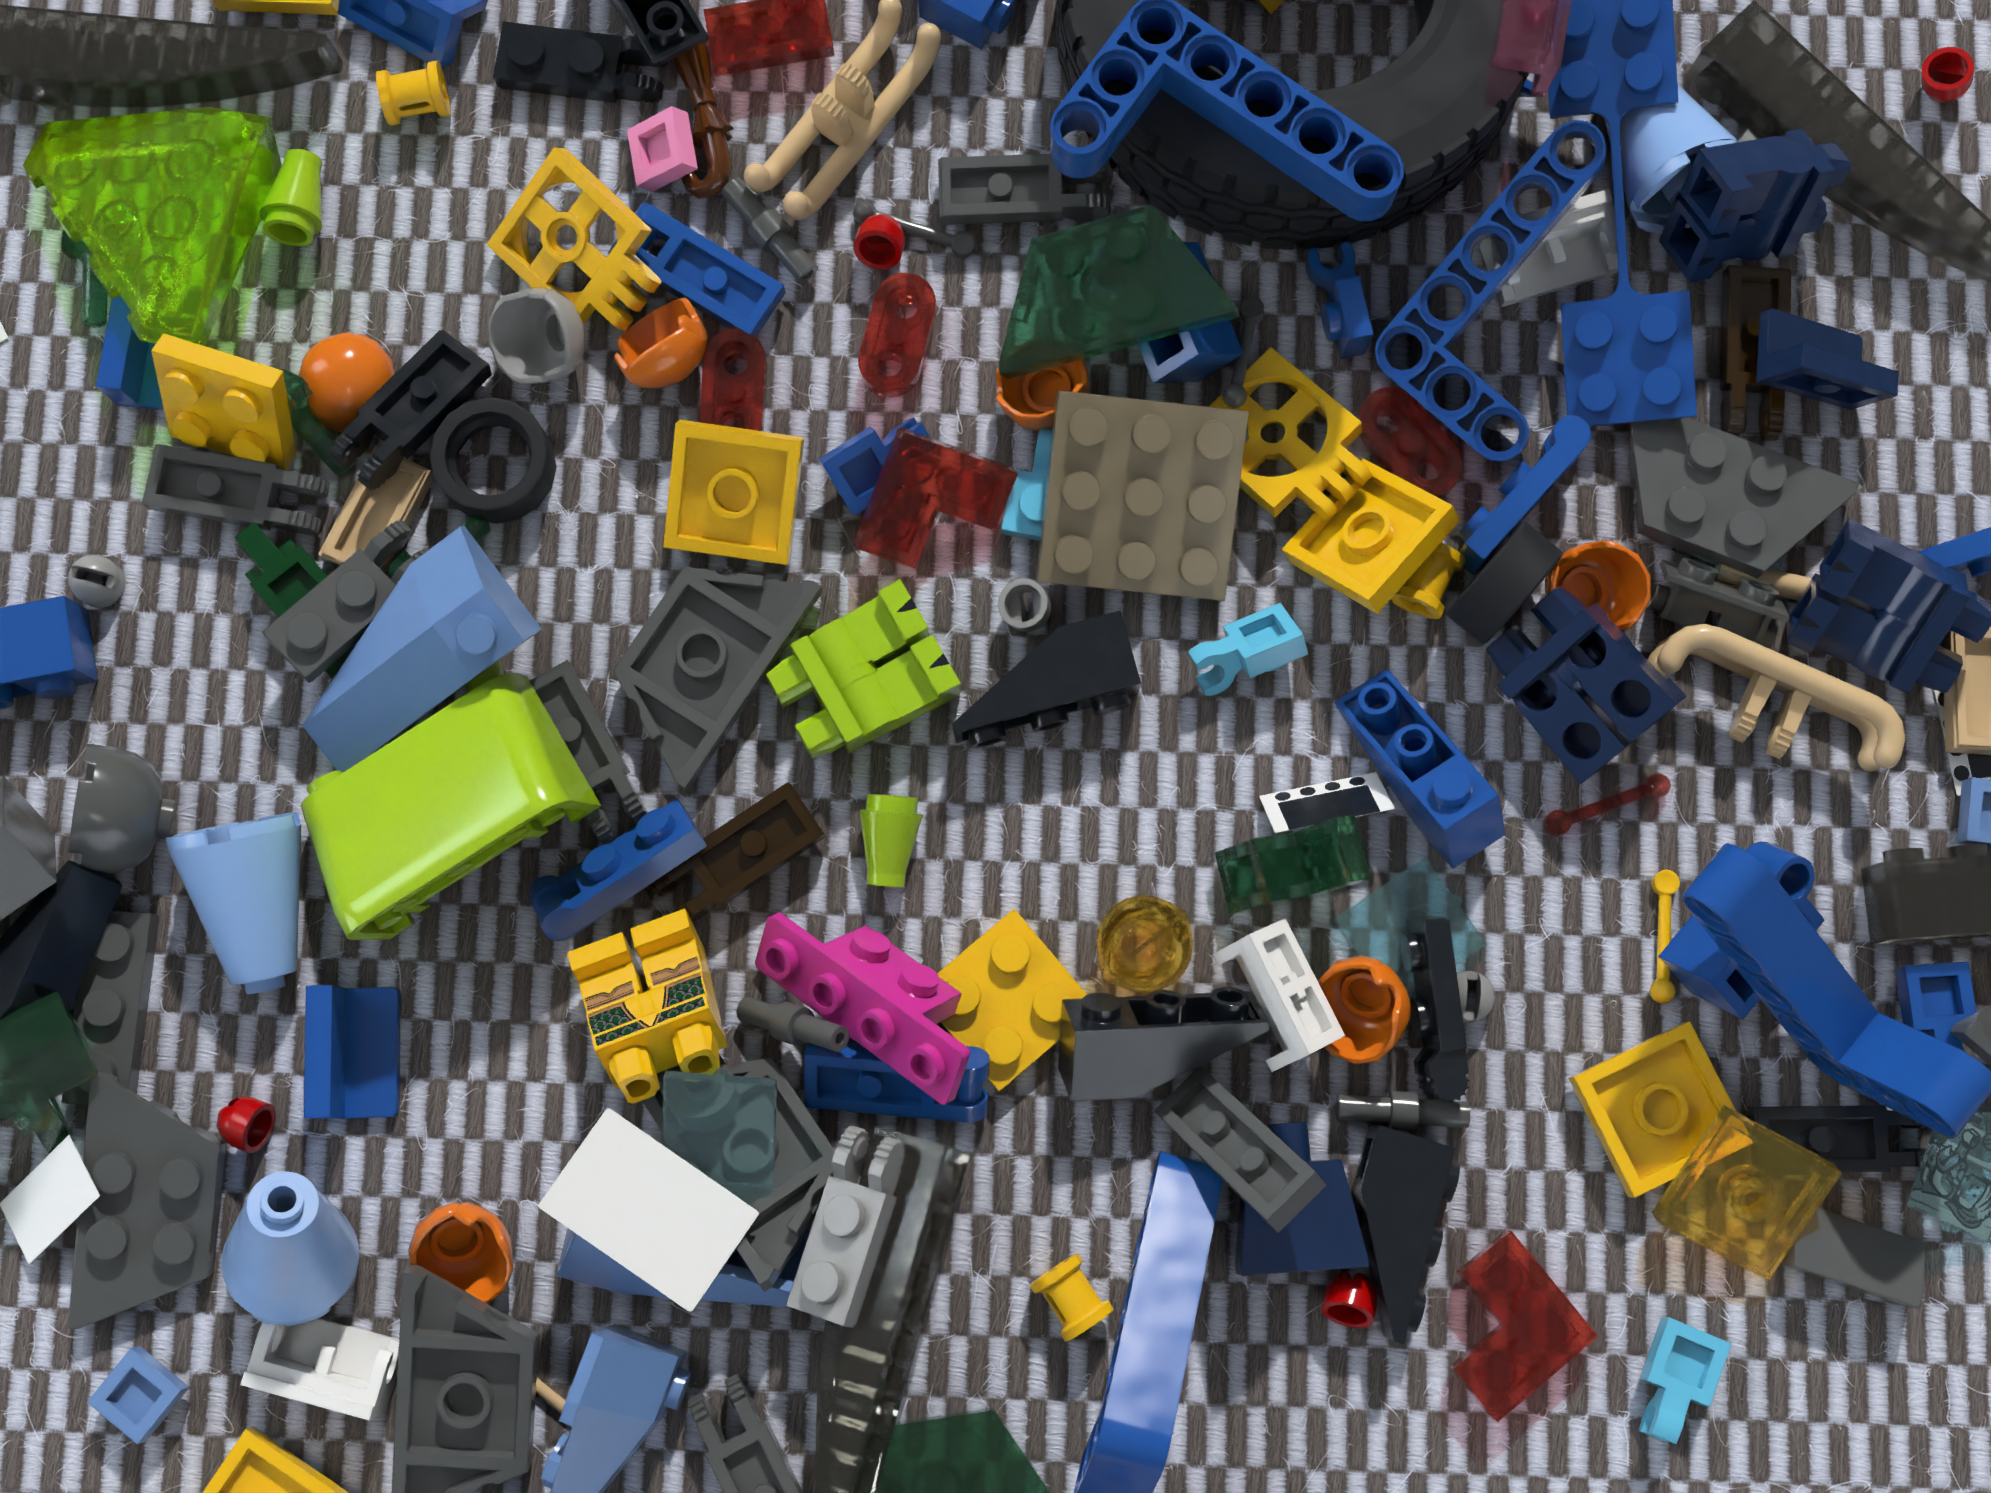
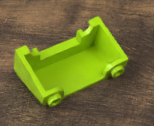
M500 669L486 671L466 685L468 693L343 773L340 770L329 772L315 779L307 786L306 790L309 795L302 801L301 810L334 915L347 939H392L414 925L415 921L410 913H420L430 907L427 900L526 837L538 839L548 832L546 826L557 822L565 814L571 823H576L601 807L600 802L527 676L518 673L502 674Z

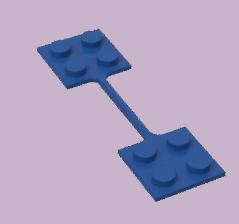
M1551 0L1545 30L1548 82L1562 0ZM1570 0L1560 66L1548 86L1550 119L1595 114L1603 117L1609 124L1619 282L1615 292L1605 299L1561 304L1567 416H1579L1590 427L1697 417L1690 290L1641 294L1636 292L1629 283L1620 123L1629 111L1637 108L1679 103L1673 0Z

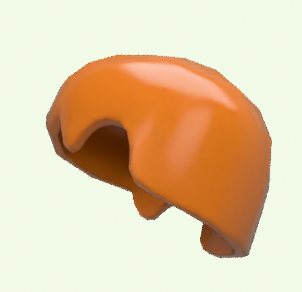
M686 298L676 299L653 310L623 332L617 340V346L622 357L617 352L614 358L622 373L635 386L648 389L670 387L689 377L702 361L708 335L691 302Z
M346 332L320 340L303 357L298 383L303 408L319 426L343 433V430L358 416L356 411L394 375L392 359L377 341L363 334L355 335L354 333Z
M1037 338L1016 347L1002 366L996 369L997 396L995 399L1003 412L1026 430L1039 432L1040 428L1053 429L1057 390L1088 394L1090 390L1088 369L1085 361L1078 352H1075L1072 347L1062 341Z
M1612 541L1589 542L1568 549L1563 553L1561 559L1544 580L1545 596L1554 588L1562 586L1578 598L1585 607L1597 603L1610 617L1608 619L1621 631L1628 630L1638 623L1651 601V575L1639 554Z
M1359 955L1336 961L1317 980L1345 1034L1344 1037L1325 1046L1326 1050L1332 1055L1355 1065L1376 1062L1401 1040L1411 1017V1003L1405 986L1390 966L1383 964L1378 959Z
M454 1202L435 1208L416 1225L408 1249L411 1265H419L487 1304H490L505 1292L513 1272L511 1237L503 1222L494 1213L470 1202L462 1204Z

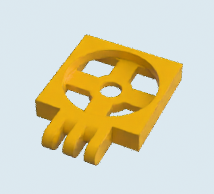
M554 147L487 243L531 288L553 289L571 300L583 324L587 322L596 309L613 326L626 331L634 319L618 301L621 300L627 307L636 312H640L647 303V298L632 282L635 281L641 288L650 293H654L661 284V279L635 255L653 230L566 148ZM574 182L582 190V193L568 212H559L543 197L546 192L558 185ZM602 210L615 221L617 230V244L607 257L590 242L591 235L589 229ZM529 220L541 231V243L543 246L534 260L531 258L528 247L527 233ZM565 225L571 226L577 235L576 244L569 250L564 249L558 241L559 230ZM574 262L591 278L583 291H565L551 284L565 263Z
M1270 347L1246 370L1243 387L1247 392V399L1244 405L1238 408L1228 407L1224 403L1221 394L1209 407L1249 411L1247 422L1248 440L1244 446L1239 488L1274 518L1298 497L1321 518L1329 520L1337 512V508L1322 492L1326 489L1339 501L1346 503L1355 494V491L1340 474L1342 472L1360 486H1363L1372 477L1369 468L1346 449L1362 433V422ZM1271 382L1284 383L1295 392L1279 410H1265L1250 395L1261 384ZM1315 411H1318L1327 420L1326 438L1318 454L1298 438L1297 429ZM1270 423H1277L1285 429V436L1277 443H1268L1261 437L1262 429ZM1266 459H1283L1296 470L1293 473L1275 477L1251 474Z

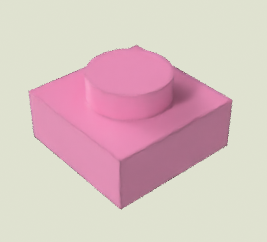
M670 106L627 129L637 187L654 192L698 169L688 112Z

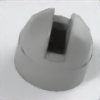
M83 556L73 563L68 574V585L73 595L91 607H108L118 601L125 590L126 580L122 569L104 556ZM87 572L108 576L105 586L83 580Z
M1026 578L1014 580L1005 586L999 596L998 609L1001 617L1007 624L1018 631L1030 632L1041 628L1050 617L1052 608L1050 596L1034 580ZM1023 593H1032L1034 618L1026 621Z
M1461 971L1457 973L1463 1023H1473L1482 1020L1491 1012L1495 1003V992L1491 982L1481 973ZM1467 980L1477 982L1475 1013L1465 1012L1468 991Z

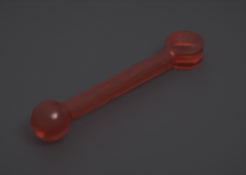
M1654 773L1647 778L1645 784L1566 813L1563 810H1554L1544 818V828L1552 836H1561L1568 832L1574 823L1649 795L1656 798L1664 797L1670 791V780L1664 774Z

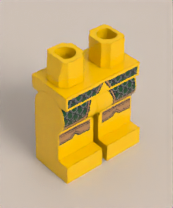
M685 908L630 929L634 947L641 959L643 971L623 932L567 952L570 966L578 981L587 1012L586 1017L592 1034L594 1051L615 1088H620L627 1102L631 1104L655 1096L656 1092L660 1089L657 1073L679 1065L685 1078L695 1080L718 1072L720 1068L719 1050L728 1047L726 1036L721 1026L719 1008L705 949Z

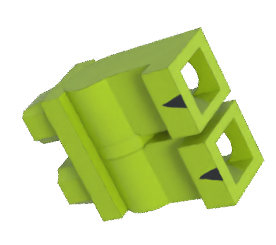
M901 579L878 591L877 597L847 615L822 626L810 636L806 635L791 643L793 655L784 659L766 674L767 680L783 708L811 692L814 693L821 705L822 711L795 725V729L811 758L833 752L843 746L847 753L850 754L865 746V743L873 741L960 697L961 689L958 677L933 634L928 636V626Z

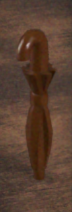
M704 42L674 58V64L680 77L690 92V100L695 112L693 144L699 148L703 146L709 167L708 174L703 180L698 179L695 172L681 177L686 190L697 199L716 196L729 182L732 164L727 141L733 138L729 131L734 129L716 108L715 96L711 89L710 56Z

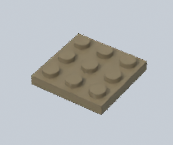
M1057 390L1036 580L1044 583L1225 601L1249 411Z

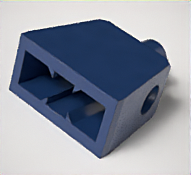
M1307 1121L1268 1124V1128L1304 1160L1327 1186L1279 1233L1240 1197L1235 1254L1236 1273L1241 1276L1369 1267L1367 1251L1341 1159L1311 1161Z

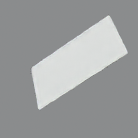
M610 1108L604 1111L538 1205L541 1210L689 1312L694 1310L759 1215L758 1211Z

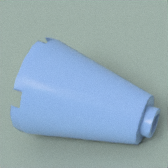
M1679 85V103L1633 109L1623 117L1620 123L1623 190L1631 217L1637 227L1646 232H1663L1677 199L1684 198L1680 192L1699 149L1739 142ZM1604 119L1610 139V127L1608 122ZM1710 174L1707 176L1706 181L1713 180Z
M298 812L259 818V820L241 823H229L166 838L168 852L231 985L244 984L246 994L282 988L286 986L284 975L295 972L297 969L302 826Z
M294 1172L270 1174L261 1179L251 1190L224 1245L222 1273L227 1291L235 1302L252 1314V1317L265 1324L294 1326L317 1320L329 1312L331 1306L345 1292L348 1293L355 1282L360 1257L357 1236L345 1215L307 1178Z

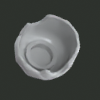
M531 288L504 295L497 301L488 321L489 346L496 364L515 383L528 385L559 380L575 371L576 366L582 361L586 349L584 324L574 303L553 289Z

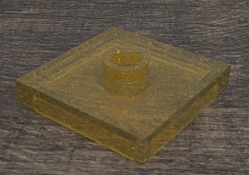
M1723 1105L1653 1209L1652 1214L1657 1222L1769 1280L1842 1173L1834 1163Z

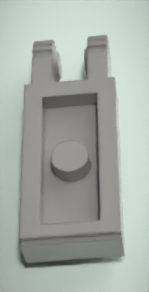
M849 1126L848 1129H845L843 1135L841 1134L840 1141H838V1148L835 1150L832 1159L833 1176H828L786 1306L850 1328H854V1325L857 1324L897 1199L893 1194L905 1157L904 1143L897 1139L885 1137L883 1141H880V1145L877 1146L874 1159L871 1161L868 1170L869 1188L857 1184L865 1161V1154L868 1152V1140L870 1137H868V1132L865 1129L856 1126Z

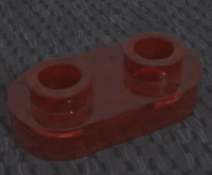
M899 273L888 277L878 287L873 300L858 356V365L865 386L874 394L882 397L893 398L908 393L917 384L922 371L937 309L932 287L925 279L918 275ZM908 303L914 305L917 308V312L910 318H901L895 314L896 308L901 304ZM888 360L897 361L902 366L899 373L893 376L882 374L879 368Z
M729 329L718 333L708 342L703 357L699 422L723 426L727 420L739 418L744 421L743 429L764 431L768 364L764 348L753 334L749 335L741 329ZM734 359H742L748 365L744 372L734 375L726 371L729 362Z
M1385 387L1371 393L1363 402L1357 415V419L1362 422V431L1359 435L1361 441L1388 472L1440 499L1448 495L1459 481L1463 470L1462 456L1456 445L1418 401L1405 390ZM1382 416L1391 417L1397 423L1398 430L1392 433L1382 431L1377 425V419ZM1420 463L1432 464L1437 470V478L1433 480L1422 478L1417 471V465Z

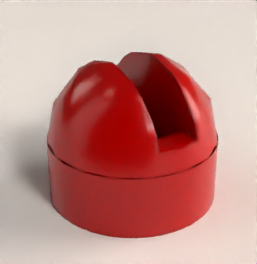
M1944 47L1932 52L1925 59L1921 72V84L1928 97L1939 103H1952L1962 98L1973 81L1974 62L1972 57L1966 51L1956 47Z
M885 214L869 216L858 228L853 244L854 253L858 260L864 265L878 270L889 269L897 265L905 246V234L902 226L896 219Z
M239 1096L231 1100L228 1106L219 1111L216 1127L221 1138L230 1146L246 1153H255L264 1146L273 1131L276 1121V1110L272 1104L257 1098Z
M1347 1271L1339 1273L1330 1280L1325 1290L1321 1307L1322 1313L1329 1320L1346 1327L1365 1328L1371 1326L1374 1322L1378 1304L1377 1290L1374 1283L1362 1273L1355 1274L1353 1280Z

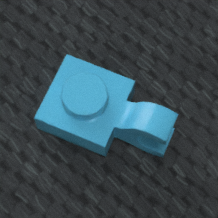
M1040 428L1032 472L1013 469L1001 528L1003 535L1040 541L1053 429Z
M1281 603L1224 625L1225 638L1213 642L1200 643L1188 651L1189 657L1198 671L1214 665L1210 671L1196 676V681L1205 696L1216 695L1226 690L1241 669H1244L1249 678H1252L1264 672L1277 670L1286 663L1308 655L1303 633Z
M1661 1317L1640 1376V1380L1654 1385L1658 1389L1644 1411L1639 1431L1663 1442L1669 1441L1676 1444L1683 1429L1690 1401L1701 1406L1710 1407L1732 1343L1670 1317Z

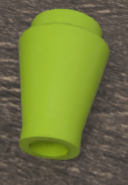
M291 149L285 153L283 165L259 211L260 218L264 222L263 231L274 241L290 246H305L313 241L314 235L322 229L320 183L322 160L316 154L303 149Z
M867 794L866 809H859L867 865L866 884L905 887L907 867L923 814L917 813V797Z

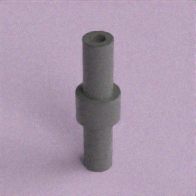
M739 177L732 179L723 187L721 194L749 225L748 234L764 252L772 251L799 283L808 281L817 272L818 266L791 237L790 232L792 228L775 208L767 209Z
M745 997L737 1006L736 1014L739 1021L769 1030L774 1039L788 1044L801 1046L807 1042L840 1052L846 1047L849 1040V1031L845 1026L816 1018L809 1008L790 1002L774 1005L751 997Z
M1390 1091L1388 1097L1338 1094L1336 1100L1337 1121L1387 1123L1388 1128L1397 1131L1415 1132L1418 1125L1468 1128L1470 1124V1104L1464 1101H1454L1452 1103L1441 1100L1419 1099L1417 1092Z

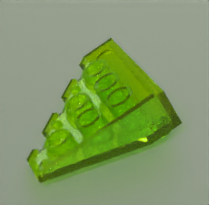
M213 107L45 122L23 167L35 188L37 189L45 185L54 198V201L50 203L51 210L72 242L75 243L82 240L92 254L87 259L90 268L111 299L121 296L131 310V313L126 317L130 327L140 341L156 344L164 333L205 346L262 220L259 211L282 167L270 117Z

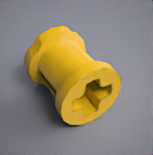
M438 60L430 61L427 63L426 69L393 75L387 70L376 71V85L381 108L390 126L400 124L401 118L431 112H437L440 117L451 115L449 91L443 69Z
M1441 542L1391 600L1395 605L1412 614L1429 619H1440L1445 610L1444 605L1441 603L1453 573L1462 570L1466 561L1465 557L1459 551Z
M1078 1252L1049 1269L1029 1285L1034 1294H1043L1063 1325L1060 1334L1065 1342L1082 1334L1114 1310L1109 1300H1100L1080 1269L1083 1260Z

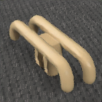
M880 0L878 15L868 35L846 63H843L835 72L833 79L821 93L819 92L811 102L812 104L777 149L763 165L751 163L745 168V183L752 191L762 193L773 189L787 176L820 133L839 146L802 192L790 191L785 195L783 208L793 220H804L811 217L826 203L920 85L937 57L941 43V32L935 24L924 23L918 29L917 41L909 58L874 102L872 85H870L871 82L868 81L866 76L888 49L898 31L902 17V5L899 0Z
M1707 624L1686 626L1661 640L1649 655L1648 661L1663 677L1679 671L1687 656L1694 655L1750 679L1728 732V737L1741 743L1755 729L1759 714L1772 690L1783 693L1784 697L1774 727L1768 735L1765 753L1780 759L1786 754L1808 705L1847 721L1858 729L1861 734L1862 745L1857 761L1863 770L1874 772L1880 769V767L1885 769L1896 766L1902 756L1906 737L1903 722L1892 705L1877 695L1721 627Z

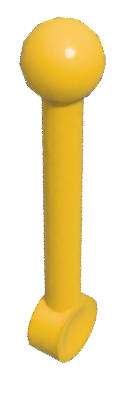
M1662 870L1654 875L1651 882L1652 889L1659 895L1657 973L1656 980L1650 986V995L1657 1003L1667 1004L1675 997L1676 990L1673 983L1669 981L1670 969L1658 956L1671 941L1672 894L1678 890L1680 880L1675 872Z

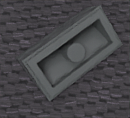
M1795 1201L1779 1258V1265L1905 1307L1920 1309L1924 1295L1925 1243Z

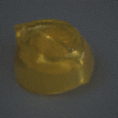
M1147 895L1126 898L1112 906L1103 917L1097 930L1096 948L1101 981L1129 991L1142 993L1162 990L1174 984L1184 974L1192 958L1193 937L1185 909L1158 897Z

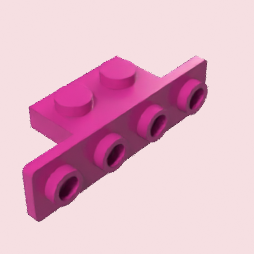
M776 913L767 918L755 959V966L758 970L829 1022L845 1026L849 1031V1037L940 1104L945 1105L955 1099L970 1057V1050L936 1024L955 1014L961 992L939 978L933 969L918 963L891 944L885 935L870 929L866 925L823 944L782 913Z

